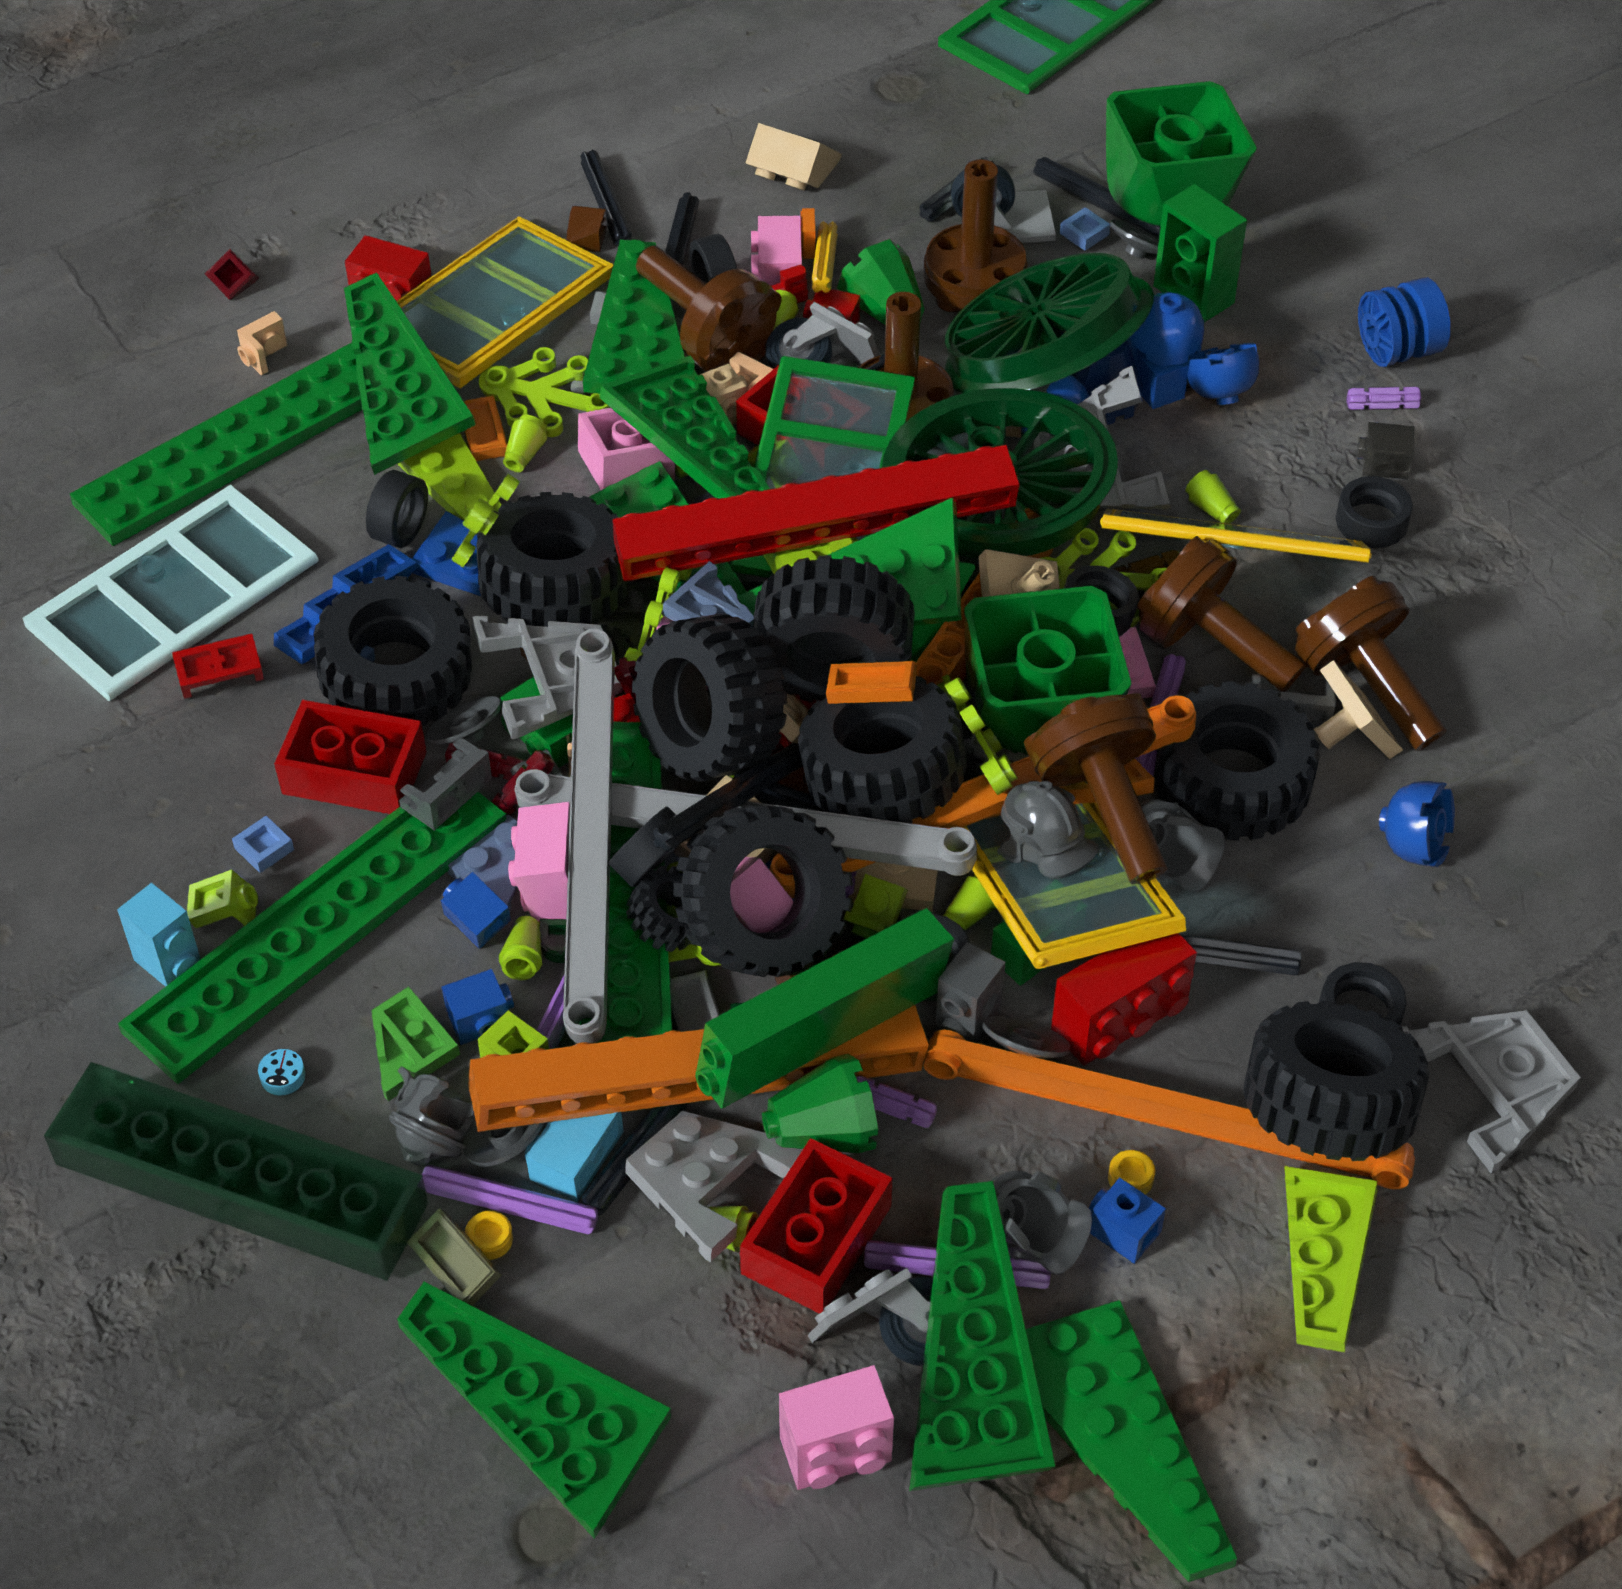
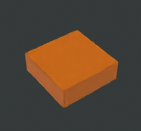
M802 208V211H800L801 256H803V259H814L816 236L815 208Z

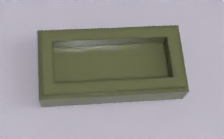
M440 1208L407 1241L409 1246L454 1297L471 1306L502 1276L453 1218Z

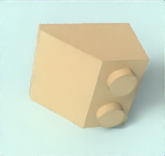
M758 123L746 164L756 168L755 175L774 181L776 175L787 178L786 185L805 191L807 185L819 188L840 161L842 154L822 143Z

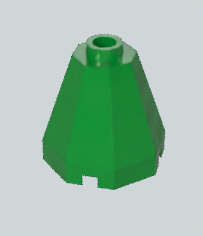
M890 239L864 248L858 254L861 261L856 266L850 261L843 268L837 289L859 295L861 310L886 325V301L888 297L897 292H910L919 297L921 301V323L925 307L910 258L901 246L896 245Z
M850 1054L830 1058L769 1098L767 1111L762 1112V1123L767 1138H775L776 1143L783 1148L803 1149L809 1139L812 1138L839 1152L862 1153L876 1149L877 1141L871 1138L878 1135V1123L872 1092L867 1080L858 1083L854 1074L855 1072L863 1071L859 1060Z

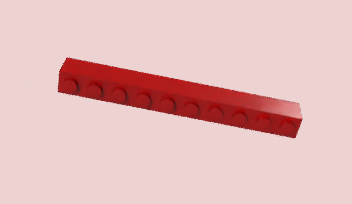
M1007 445L997 447L983 446L975 451L965 453H946L928 460L917 462L905 461L896 466L880 469L867 468L859 473L843 476L830 475L817 481L801 484L788 483L780 488L764 491L750 490L737 496L721 499L708 498L700 503L684 506L671 505L662 510L642 514L629 513L621 518L613 519L614 544L623 580L630 581L661 575L665 567L682 571L705 566L708 562L718 564L874 534L952 497L956 502L957 517L1015 507L1019 481Z

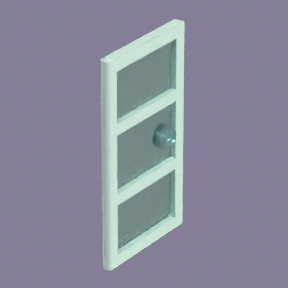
M229 485L23 617L25 627L104 698L111 701L173 659L172 652L192 647L316 564L319 560L315 552L232 485Z

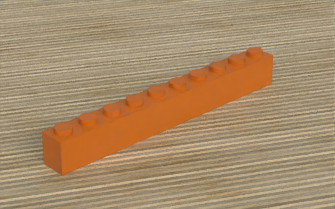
M914 1005L751 1094L783 1090L830 1058L845 1054L852 1055L861 1064L863 1071L855 1072L856 1077L873 1078L921 1071L929 1044L916 1006ZM704 1029L684 1032L673 1030L661 1035L638 1038L627 1036L615 1041L600 1043L581 1042L569 1047L554 1049L535 1048L523 1053L508 1055L489 1054L482 1058L470 1059L468 1087L477 1130L481 1132L713 1100L712 1096H706L701 1091L695 1078Z

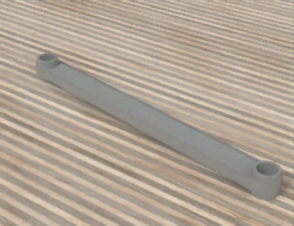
M589 629L582 632L577 638L575 647L563 1021L567 1034L576 1043L599 1042L605 1034L607 1024L609 861L611 852L615 653L611 639L600 629ZM593 1018L587 1024H577L582 1019Z
M530 769L520 774L516 780L515 795L520 808L562 802L570 803L571 777L546 774L538 769ZM612 783L611 825L640 829L664 807L668 806L677 815L706 796ZM747 801L746 803L742 804V805L739 806L738 808H746V807H749V806H779V805H771V804H764V803H757V802H749V801ZM793 808L794 812L806 813L815 818L817 827H827L835 836L831 845L833 847H842L847 858L940 870L954 876L967 874L973 869L977 860L976 841L972 833L965 828L952 827L947 829ZM703 829L697 835H702L705 830Z

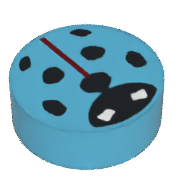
M278 1049L268 1053L263 1057L258 1066V1074L263 1088L273 1095L291 1094L298 1090L305 1080L306 1073L302 1058L296 1052L289 1049Z

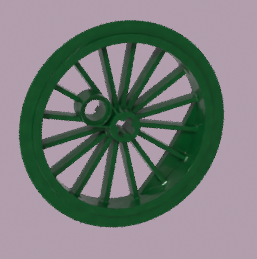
M1074 254L1034 265L988 288L969 302L956 315L945 335V345L949 356L944 370L951 378L953 389L961 393L995 388L1031 390L1053 383L1092 365L1130 338L1143 324L1152 309L1154 302L1153 290L1145 280L1132 275L1127 263L1123 259L1111 254Z
M1018 388L971 391L934 403L905 422L890 440L883 457L882 468L896 466L905 461L917 462L937 458V455L927 453L936 446L946 453L952 454L975 451L983 446L1005 445L1006 427L1028 428L1013 452L1009 451L1019 481L1016 506L1010 507L1018 522L1001 524L1002 509L995 510V524L979 523L986 513L983 512L969 515L966 521L957 519L959 555L979 558L987 549L1031 556L1053 549L1079 534L1095 517L1102 501L1111 490L1117 474L1118 455L1115 443L1106 427L1093 414L1081 406L1049 393ZM1040 432H1046L1055 436L1025 455ZM967 433L969 451L952 440L951 437ZM1067 445H1072L1078 450L1049 458ZM1086 464L1092 470L1085 472H1061ZM1061 488H1083V489H1082L1079 493H1076V492H1072V491L1065 490V489H1061ZM1045 501L1053 502L1063 506L1058 509H1055ZM1020 503L1040 515V517L1029 520Z

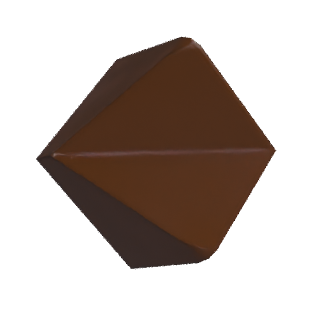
M572 206L566 240L586 251L600 252L607 231L606 209Z

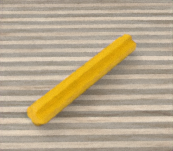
M823 221L818 227L812 273V289L816 293L821 290L828 293L832 287L838 235L837 224L833 221L829 224Z

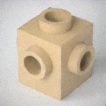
M730 364L699 374L705 378L707 382L706 390L710 396L716 397L731 424L737 423L736 400L746 393L748 384L742 375L738 376Z

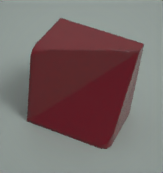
M231 249L204 273L229 300L236 297L259 279L254 271Z

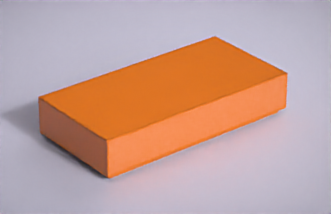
M494 395L465 400L464 403L472 413L476 425L465 430L464 434L468 448L476 462L505 456L508 444Z
M915 661L831 664L826 689L828 704L913 701L917 676Z

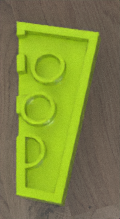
M460 433L397 464L407 474L423 479L427 485L428 494L446 511L463 521L479 497L488 503L494 495L492 487ZM499 500L494 505L492 511L498 512V509L501 507Z
M1284 1166L1296 1342L1300 1345L1345 1353L1377 1196V1181Z

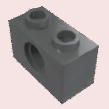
M966 942L938 979L935 1029L951 1030L962 1035L966 1041L979 1043L986 1033L983 1029L985 1018L999 1016L1001 1013L1005 962Z

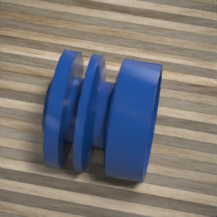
M1429 277L1400 283L1397 288L1388 286L1381 288V290H1371L1365 292L1360 298L1358 324L1361 339L1366 352L1379 367L1408 361L1411 356L1421 358L1440 353L1448 346L1451 323L1448 306L1442 291L1436 282Z

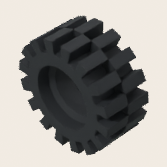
M665 865L659 866L656 871L651 869L641 879L630 894L631 896L627 899L626 906H629V909L626 911L627 919H635L630 925L634 932L639 929L643 931L639 937L642 941L646 942L650 937L654 940L653 948L659 950L665 944L666 951L673 952L676 947H678L679 951L685 949L689 944L691 945V942L685 935L689 929L688 924L679 922L678 918L668 915L657 902V899H663L673 904L676 908L682 907V898L674 896V883H682L683 876L679 875V871L676 870L677 867L672 866L667 871Z

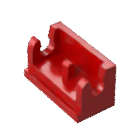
M252 633L172 652L184 699L192 697L190 689L254 674L256 682L264 680Z

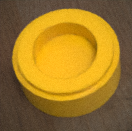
M1125 1150L1119 1152L1110 1162L1108 1172L1109 1184L1112 1187L1120 1177L1146 1195L1153 1187L1156 1172L1155 1165L1149 1156L1140 1151Z
M480 1212L473 1216L466 1225L465 1233L489 1260L502 1257L512 1246L513 1232L511 1223L500 1212Z

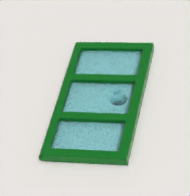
M990 0L938 36V47L1024 94H1029L1155 0Z
M788 356L781 357L754 468L759 469L770 489L780 488L788 483L801 484L817 481L830 475L843 476L859 473L867 468H882L883 457L890 440L899 428L907 422L915 386V377ZM869 535L859 536L857 539L859 541ZM763 555L730 561L729 564L736 573L769 578L772 574L774 575Z

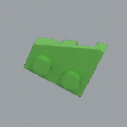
M409 986L371 1010L382 1078L381 1086L387 1101L398 1096L399 1090L403 1087L404 1081L398 1073V1069L401 1066L419 1075H430L460 1055L458 1044Z

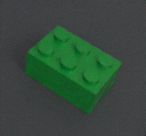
M1196 184L1191 185L1165 201L1163 204L1153 287L1162 293H1178L1190 298L1201 311L1204 323L1235 303L1247 219Z

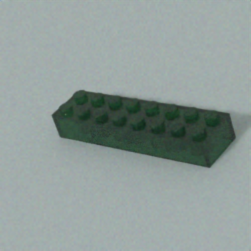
M90 1062L44 1134L56 1165L388 1281L408 1244L407 1241L411 1238L429 1204L423 1175L93 1062Z

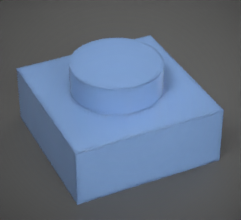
M1085 207L1061 222L1060 234L1086 251L1109 236L1110 223Z
M264 816L232 838L235 850L259 873L294 850L292 839L267 816Z

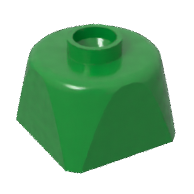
M1206 81L1114 91L1109 95L1106 106L1107 182L1114 201L1124 211L1143 222L1161 226L1164 202L1193 184H1196L1226 206H1229L1257 147L1223 86Z
M1094 586L977 597L972 599L964 608L966 685L972 697L968 701V706L973 704L986 726L982 728V731L991 728L1003 748L1012 750L1015 754L1021 752L1028 755L1024 745L1025 739L1037 732L1050 719L1060 714L1067 705L1086 697L1100 698L1110 695L1128 694L1132 683L1109 599L1104 591Z

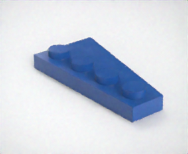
M446 511L412 559L417 562V569L413 574L481 596L478 584V533L475 534L470 542L476 549L462 568L452 561V557L468 534L469 529L463 526V520Z

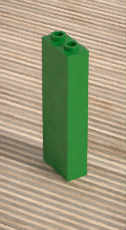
M925 908L705 1023L695 1073L699 1088L706 1096H712L720 1108L723 1109L938 993V979L946 969L954 938L935 916Z

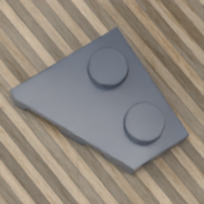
M711 562L703 566L663 602L662 615L672 621L715 614H729L732 617H739L751 625L750 628L753 627L754 616L748 608L738 601L737 594L730 585L724 586L717 577L718 569Z
M508 814L504 822L448 865V874L454 879L461 877L464 880L471 872H474L509 907L510 912L512 909L511 901L518 888L511 885L508 872L509 861L515 860L511 829L512 826H517V821Z

